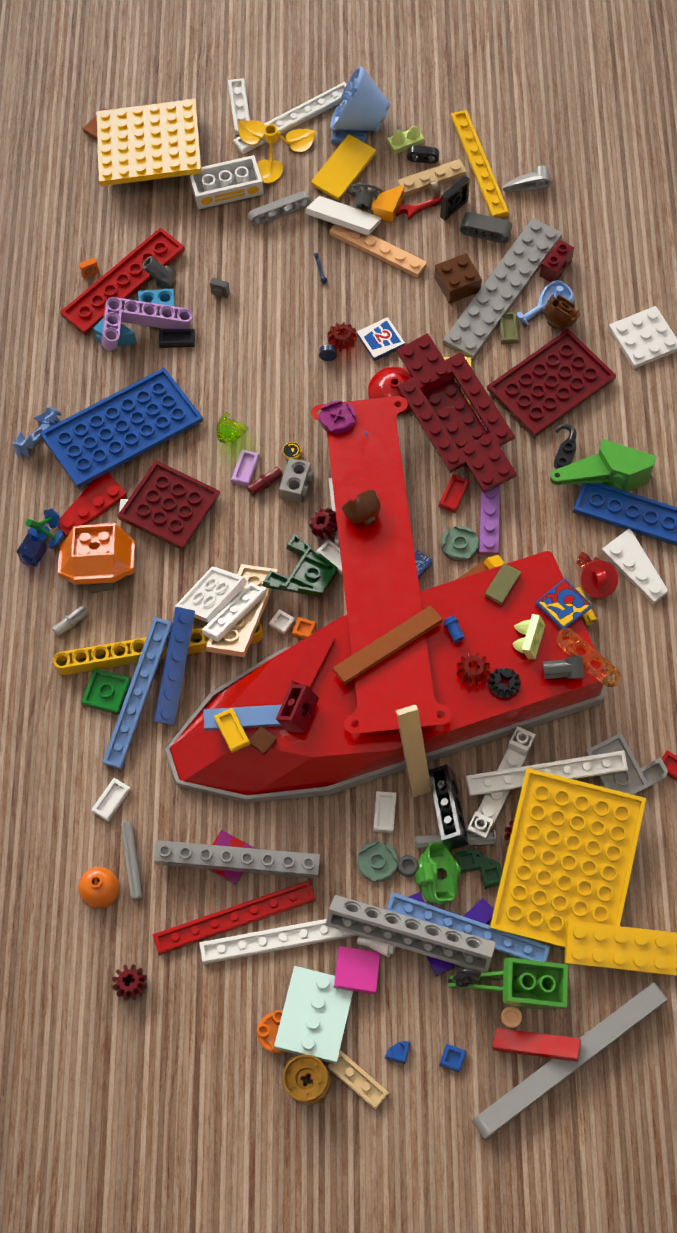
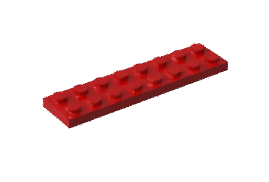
M160 227L61 310V316L84 335L88 334L104 318V310L109 298L129 299L153 278L142 267L148 257L152 256L163 266H167L185 251L184 245Z

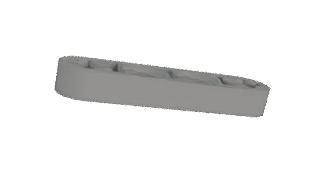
M301 191L255 208L248 213L247 217L251 225L256 226L310 205L312 200L307 191Z

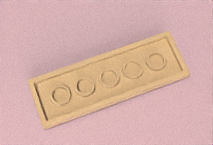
M241 565L237 575L243 576L248 582L243 587V590L250 583H253L265 589L266 596L219 642L210 638L206 646L207 652L245 657L272 591V588L262 586L263 581L270 570L278 573V569Z

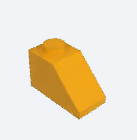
M398 186L380 193L377 200H374L371 210H373V214L382 217L381 220L393 223L397 214V208L401 205L404 198V186Z

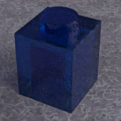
M28 533L16 552L23 564L36 567L46 552L47 547L44 540Z

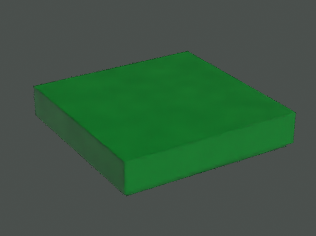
M94 668L81 704L119 715L131 683V678Z

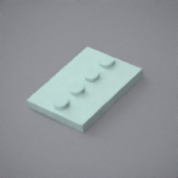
M294 966L274 1049L297 1055H313L321 1061L336 1064L353 991L333 988L335 978L333 975Z

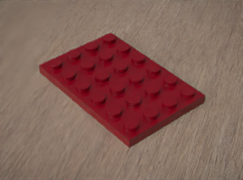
M567 329L487 386V391L535 438L615 380L616 374L578 337Z

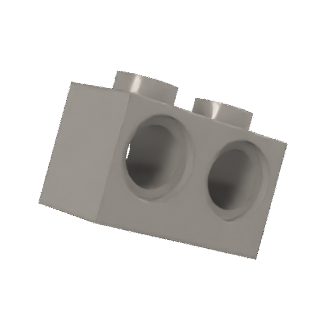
M292 458L288 459L279 488L280 498L299 503L302 502L303 496L306 497L308 493L307 483L313 477L310 462Z

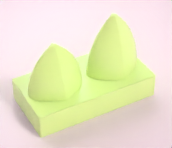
M412 126L405 132L397 130L392 137L387 138V143L392 152L397 154L407 150L410 146L423 144L424 137L418 127Z
M532 614L531 620L522 621L514 625V628L526 635V637L516 640L512 645L517 651L524 653L528 659L535 660L545 629V623L540 615Z

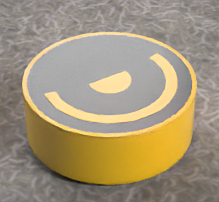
M295 442L285 444L283 447L284 458L287 460L289 458L298 460L301 456L300 445Z

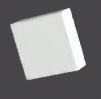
M279 609L269 622V627L285 636L295 623V618Z

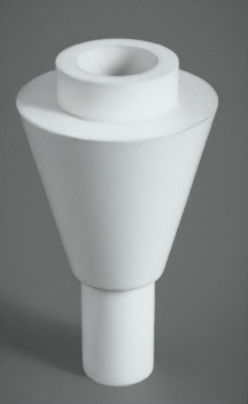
M358 936L357 939L358 945L370 947L388 958L396 950V946L366 937Z

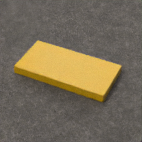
M348 134L312 179L311 185L339 201L347 192L346 188L354 183L376 155L377 150Z

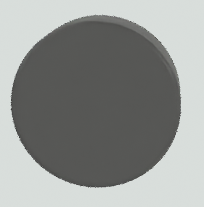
M410 855L403 856L398 862L399 873L405 877L414 876L418 871V861L416 858Z

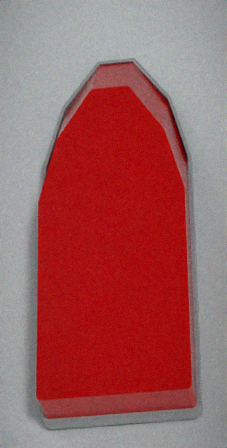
M544 551L507 563V565L521 571V575L502 605L484 596L502 565L420 591L422 610L431 605L442 618L441 624L426 633L434 698L439 704L448 706L452 711V718L448 723L421 727L427 762L514 734L517 726L526 730L602 703L605 695L604 682L606 672L582 618L580 617L562 632L535 605L537 600L564 579L552 552ZM532 614L540 615L545 623V629L535 660L528 659L524 653L517 651L512 645L516 640L526 637V635L518 632L514 625L522 621L531 620ZM347 615L336 619L319 630L335 637V642L311 687V690L319 697V700L305 732H288L283 726L263 727L277 738L275 744L265 755L261 754L251 745L231 753L220 730H204V709L282 705L290 685L293 684L291 679L315 633L291 647L275 652L206 697L165 747L177 786L250 803L328 796L406 770L399 729L352 734L344 728L345 718L353 714L357 709L355 682L352 680L344 685L333 672V667L352 656ZM451 616H455L459 620L458 624L465 636L462 641L457 643L453 642L448 629L444 628V620ZM583 656L584 677L545 679L543 661ZM506 667L513 669L515 673L519 674L521 685L519 691L514 696L500 698L490 691L488 680L490 674L496 668ZM501 677V683L499 684H505L508 687L509 679L505 680ZM443 711L437 712V717L443 718L445 716ZM353 720L351 726L358 727L359 722ZM259 728L243 729L248 740Z

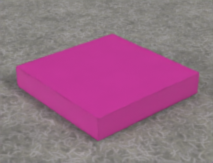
M339 946L333 988L375 995L380 953Z

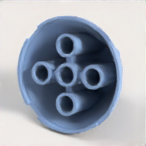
M360 66V68L357 67L341 95L344 98L339 107L336 106L330 123V128L333 130L378 132L381 126L380 121L385 120L388 115V108L391 102L386 98L364 67Z

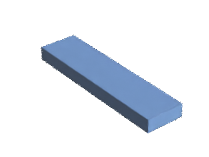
M281 705L233 708L243 729L260 728L261 726H282L276 720ZM230 708L204 709V730H220L214 716Z

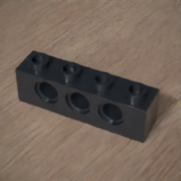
M447 764L428 770L441 841L449 850L469 845L454 772Z

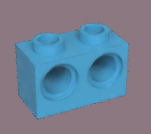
M174 289L138 291L139 301L175 306Z

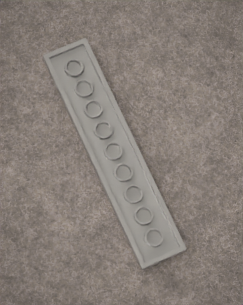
M532 218L445 336L443 344L474 359L499 325V321L504 317L505 312L509 311L538 271L541 263L561 239L562 232Z

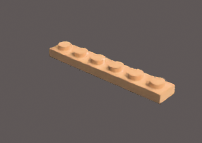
M336 224L329 230L331 236L416 278L421 275L427 266L426 261L371 234L365 235Z

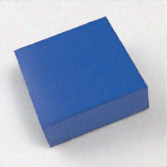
M446 1044L439 1065L460 1073L467 1051Z

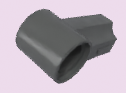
M148 257L142 265L143 270L157 280L156 284L158 287L170 289L176 277V271L171 267L163 266L154 257Z
M583 656L543 661L545 679L561 677L580 678L585 676Z

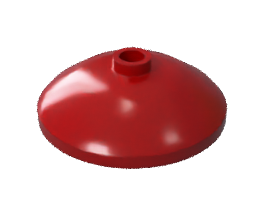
M388 367L377 372L371 378L368 385L369 399L394 396L403 397L397 385L412 378L408 370L402 367ZM395 402L394 406L400 407L401 402ZM407 406V408L399 414L406 413L411 409L409 408V406Z

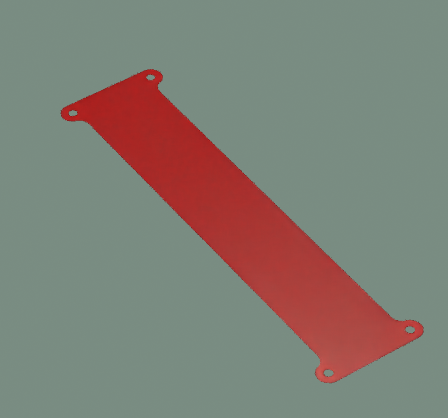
M401 396L348 401L347 403L355 409V425L345 433L334 434L327 432L351 655L422 611L396 422L397 415L408 406L407 400ZM399 401L401 402V406L396 407L394 406V403ZM326 404L316 405L312 408L311 416L315 420H319L317 412L322 410ZM375 490L381 502V510L375 517L376 521L367 526L365 523L358 525L350 522L342 510L343 505L351 499L354 501L358 498L357 495L363 492ZM426 633L354 679L357 709L353 714L345 718L344 728L352 734L399 729L396 711L415 704L418 708L421 727L442 725L451 720V709L446 705L439 704L434 698ZM443 711L445 716L439 718L437 717V712ZM357 720L359 722L358 727H352L351 722Z

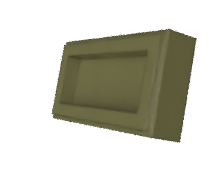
M505 312L504 317L499 321L501 344H518L516 312Z
M503 563L484 596L502 605L520 577L521 571Z

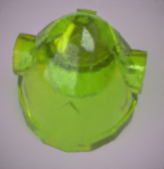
M225 412L219 418L216 429L217 439L220 443L235 442L247 432L248 427L238 421L228 419L227 417L230 414Z

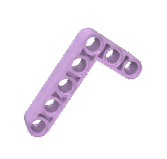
M111 297L107 300L104 310L101 343L103 348L108 351L117 348L121 322L164 329H189L193 314L186 308Z

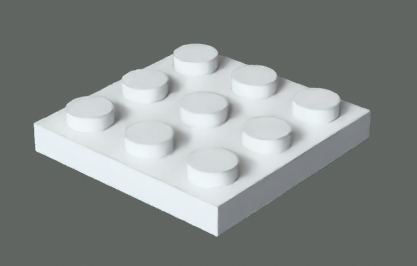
M656 306L609 324V331L633 369L677 352V338Z
M212 566L175 607L195 610V618L209 623L243 590V587L248 582L243 576Z

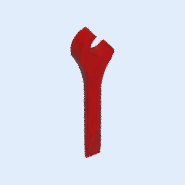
M441 196L419 204L400 205L397 208V217L399 214L405 213L408 215V220H410L419 211L441 203Z

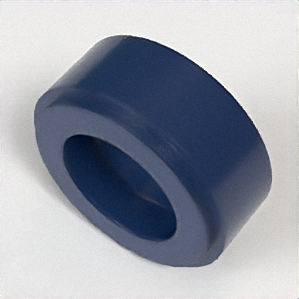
M332 345L321 346L319 349L320 359L324 361L336 359L337 349Z

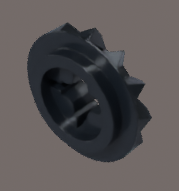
M506 667L496 668L490 674L488 680L490 691L500 698L514 696L519 691L521 685L519 674L515 673L513 669ZM501 677L505 680L509 679L508 687L505 684H499L501 683Z

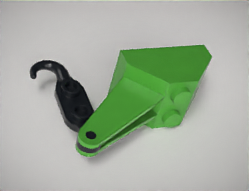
M562 424L556 428V433L566 429L570 434L561 443L555 457L554 468L556 470H553L550 476V482L553 485L605 483L608 486L629 492L649 483L657 456L603 439L598 454L572 463L576 453L577 432L569 424Z
M509 957L504 959V971L481 973L477 969L457 970L456 975L448 976V987L503 994V1003L513 1007L567 1008L568 965ZM503 980V987L477 985L476 981Z

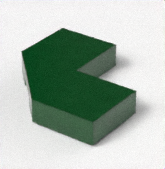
M475 848L454 854L458 865L461 867V874L479 870L484 889L499 886L502 875L500 863L488 858Z

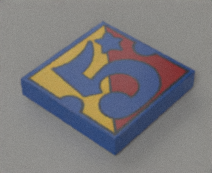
M566 579L558 583L537 600L535 604L562 632L592 608V604Z

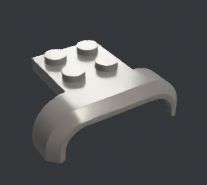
M622 733L585 750L587 756L625 751L628 771L598 776L604 788L633 795L663 780L667 776L668 770L661 757L640 768Z

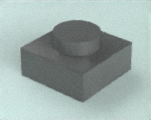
M212 278L210 281L211 294L228 298L230 293L229 282Z

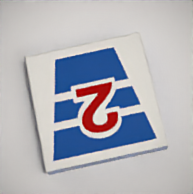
M388 317L357 331L358 338L374 361L405 345V342Z

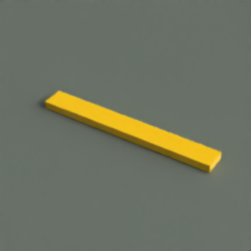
M467 110L451 113L452 122L490 216L495 218L509 216V211Z

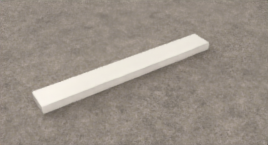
M343 82L270 120L265 123V126L274 124L277 127V131H280L281 134L342 103L344 98L341 95L347 84ZM240 137L233 140V144L242 155L266 143L265 139H260L257 145H247Z
M623 750L466 776L470 797L522 788L526 768L575 780L628 771L625 751Z
M327 919L199 943L202 963L208 964L359 935L325 926Z

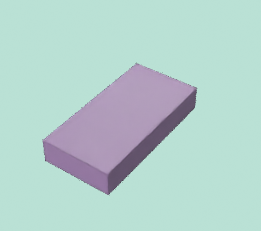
M242 449L231 478V483L246 487L250 485L260 457L259 453Z

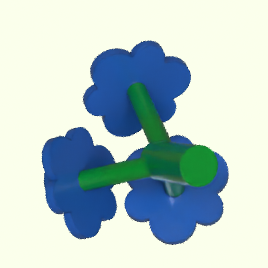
M50 508L49 510H44L45 520L37 522L28 519L26 520V526L30 527L28 534L31 535V539L35 542L45 540L46 535L51 538L49 548L52 549L54 546L61 544L64 534L60 530L53 535L50 533L49 527L45 526L48 523L50 528L54 529L60 525L59 514Z

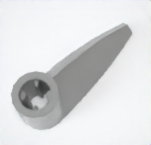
M538 166L534 169V172L519 176L502 186L503 191H530L548 188L551 185L549 169L547 166Z

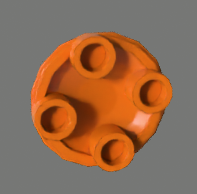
M276 1010L263 1017L257 1028L258 1041L261 1046L267 1051L276 1054L286 1053L285 1051L274 1049L283 1013L281 1010Z

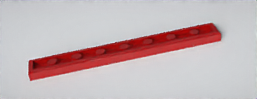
M308 880L152 935L158 954L162 955L314 902L316 898Z

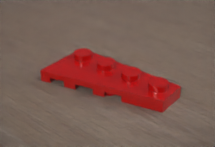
M106 473L95 479L60 517V525L57 527L63 531L67 538L73 527L88 525L119 503L120 499H125L127 494L111 475Z

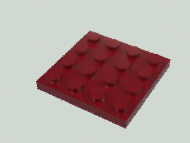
M155 460L119 512L118 519L180 550H184L218 499L220 491Z

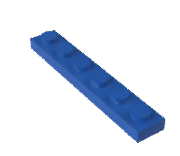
M175 607L154 722L174 725L195 610Z

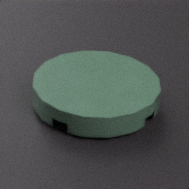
M455 526L444 533L441 547L443 553L449 559L463 562L475 556L478 551L479 540L472 529L466 526Z
M373 841L366 844L360 850L357 866L365 879L372 882H383L394 875L397 869L398 857L395 850L389 844Z

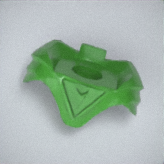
M432 842L418 860L419 869L415 873L416 884L422 887L426 900L437 905H444L455 899L457 895V883L461 874V867L454 860L443 842ZM438 869L446 872V879L440 880L437 878Z

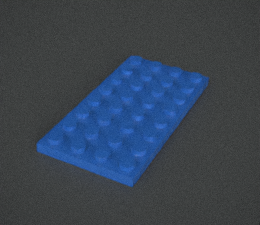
M164 367L40 432V436L78 489L203 422V417Z

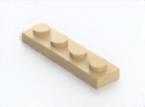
M458 159L399 179L398 186H404L405 197L428 189L430 181L436 180L438 185L461 178L464 175L466 176L467 171L461 160Z

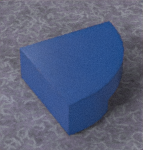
M402 1041L393 1045L386 1052L385 1059L405 1064L411 1042Z

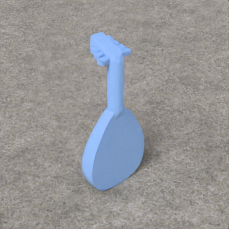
M552 281L543 289L538 306L524 315L521 312L517 313L519 321L528 326V320L540 312H544V307L552 295L555 298L560 295L573 303L575 298L572 289L562 281Z

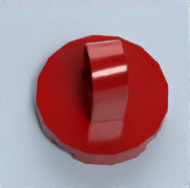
M594 560L583 568L580 574V584L588 595L595 598H604L616 590L618 573L611 563L603 560Z

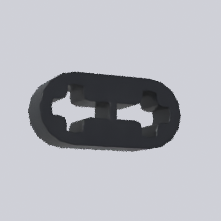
M410 146L407 152V159L411 162L434 164L438 162L440 152L435 147Z

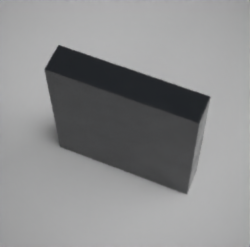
M464 175L441 195L440 217L443 220H447L468 202L470 179Z

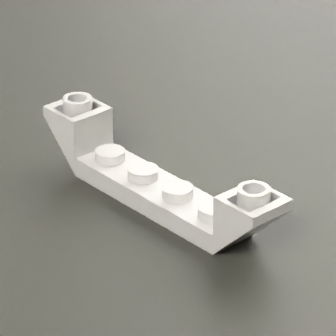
M517 726L497 771L522 767L535 734ZM511 790L485 794L478 811H475L467 831L486 839Z

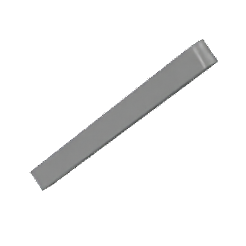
M655 982L579 1038L581 1039L578 1062L560 1059L550 1060L476 1116L472 1123L484 1139L489 1138L668 1001L667 997Z

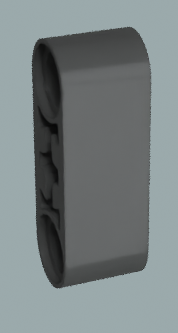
M467 212L464 215L460 231L467 236L498 243H507L513 225L508 220Z

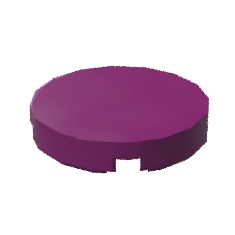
M342 401L329 402L323 406L319 414L320 425L329 433H345L355 425V409L347 402L346 404L342 403Z

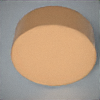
M513 1006L506 1007L500 1016L501 1023L508 1029L517 1028L522 1021L520 1010Z

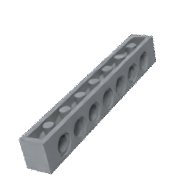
M156 840L155 865L318 879L320 854Z
M335 895L325 925L463 967L477 969L484 973H488L496 942L338 895Z

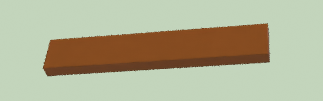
M430 605L334 666L333 672L346 685L441 624L442 618Z

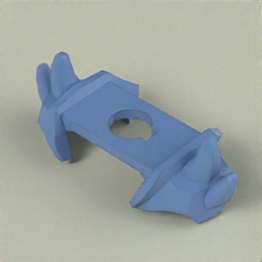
M51 406L47 407L45 413L34 417L35 420L41 422V426L32 435L29 434L24 440L22 432L18 433L16 442H12V445L19 458L21 453L30 458L28 449H33L34 444L41 438L38 433L61 422L57 415H62L60 411L53 409Z

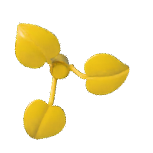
M239 120L238 122L239 135L245 144L257 145L260 139H265L269 143L270 160L264 159L257 163L262 182L266 184L277 181L283 173L282 163L278 160L273 161L272 144L277 142L278 137L286 145H290L292 151L302 153L310 149L316 136V131L295 129L288 132L285 139L281 132L277 131V127L274 124L265 126L264 123L255 120Z

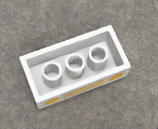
M254 155L201 167V174L189 175L197 209L264 194L262 178Z

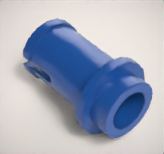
M451 616L444 620V628L448 629L453 642L457 643L462 641L465 636L458 624L459 620L455 616Z

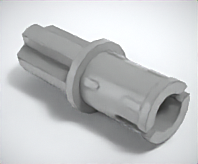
M80 606L69 616L65 615V618L60 623L52 627L54 633L60 638L66 631L72 627L75 628V624L84 618L88 612L83 606Z

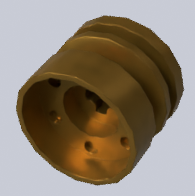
M307 1054L295 1056L287 1063L283 1070L282 1081L284 1088L298 1103L313 1105L319 1103L327 1096L331 1086L330 1074L322 1061L315 1056ZM310 1076L313 1083H308L306 1086L303 1080L308 1079Z

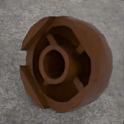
M552 295L544 307V314L549 326L555 329H565L571 327L580 317L579 309L576 312L573 309L575 305L571 301L560 295L556 298Z
M375 490L363 492L357 495L358 498L354 501L351 499L343 505L342 510L347 519L358 525L363 523L366 526L376 521L375 517L381 510V502Z

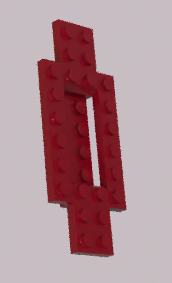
M428 333L396 350L397 354L412 377L397 385L398 390L407 400L409 408L449 473L463 466L468 467L484 494L515 478L517 473L500 448V446L514 440L515 436L463 354L459 352L445 360ZM455 379H456V381L458 382V384H459V386L461 387V389L463 390V392H464V394L466 395V397L468 398V400L470 401L471 405H472L473 408L475 409L476 413L478 414V416H479L480 419L482 420L483 424L485 425V427H486L487 430L489 431V434L487 433V431H486V429L484 428V426L482 425L481 421L479 420V418H478L477 415L475 414L474 410H473L472 407L470 406L469 402L467 401V399H466L465 396L463 395L462 391H461L460 388L458 387L457 383L455 382Z

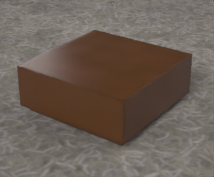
M261 726L249 741L253 748L265 755L275 744L277 738Z

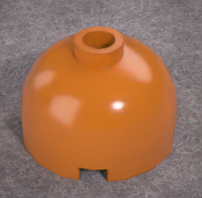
M97 866L90 868L83 873L79 880L78 890L80 897L87 906L93 909L109 907L116 901L120 892L118 878L111 870L105 867Z

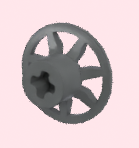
M353 184L346 188L348 194L356 196L355 207L359 209H371L373 198H377L383 192L381 188L370 184Z

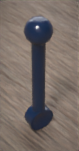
M314 253L321 275L320 281L325 284L327 278L324 277L318 253Z

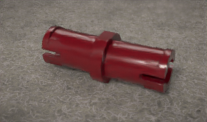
M275 467L265 475H260L259 479L247 486L248 492L254 496L262 489L269 488L270 484L283 476L282 471Z

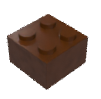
M467 253L435 265L434 278L449 304L474 295L481 289L482 279Z

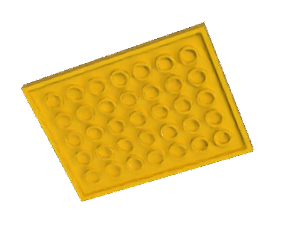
M526 768L490 928L565 948L567 921L620 926L646 798Z

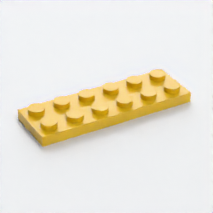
M567 921L564 964L677 976V933Z

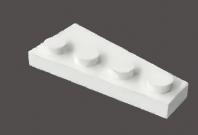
M628 528L602 549L601 553L652 604H655L667 594L668 589L631 529Z

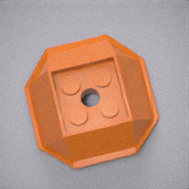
M116 523L73 527L68 537L60 544L58 576L75 585L114 583L126 575L129 576L134 573L135 541Z

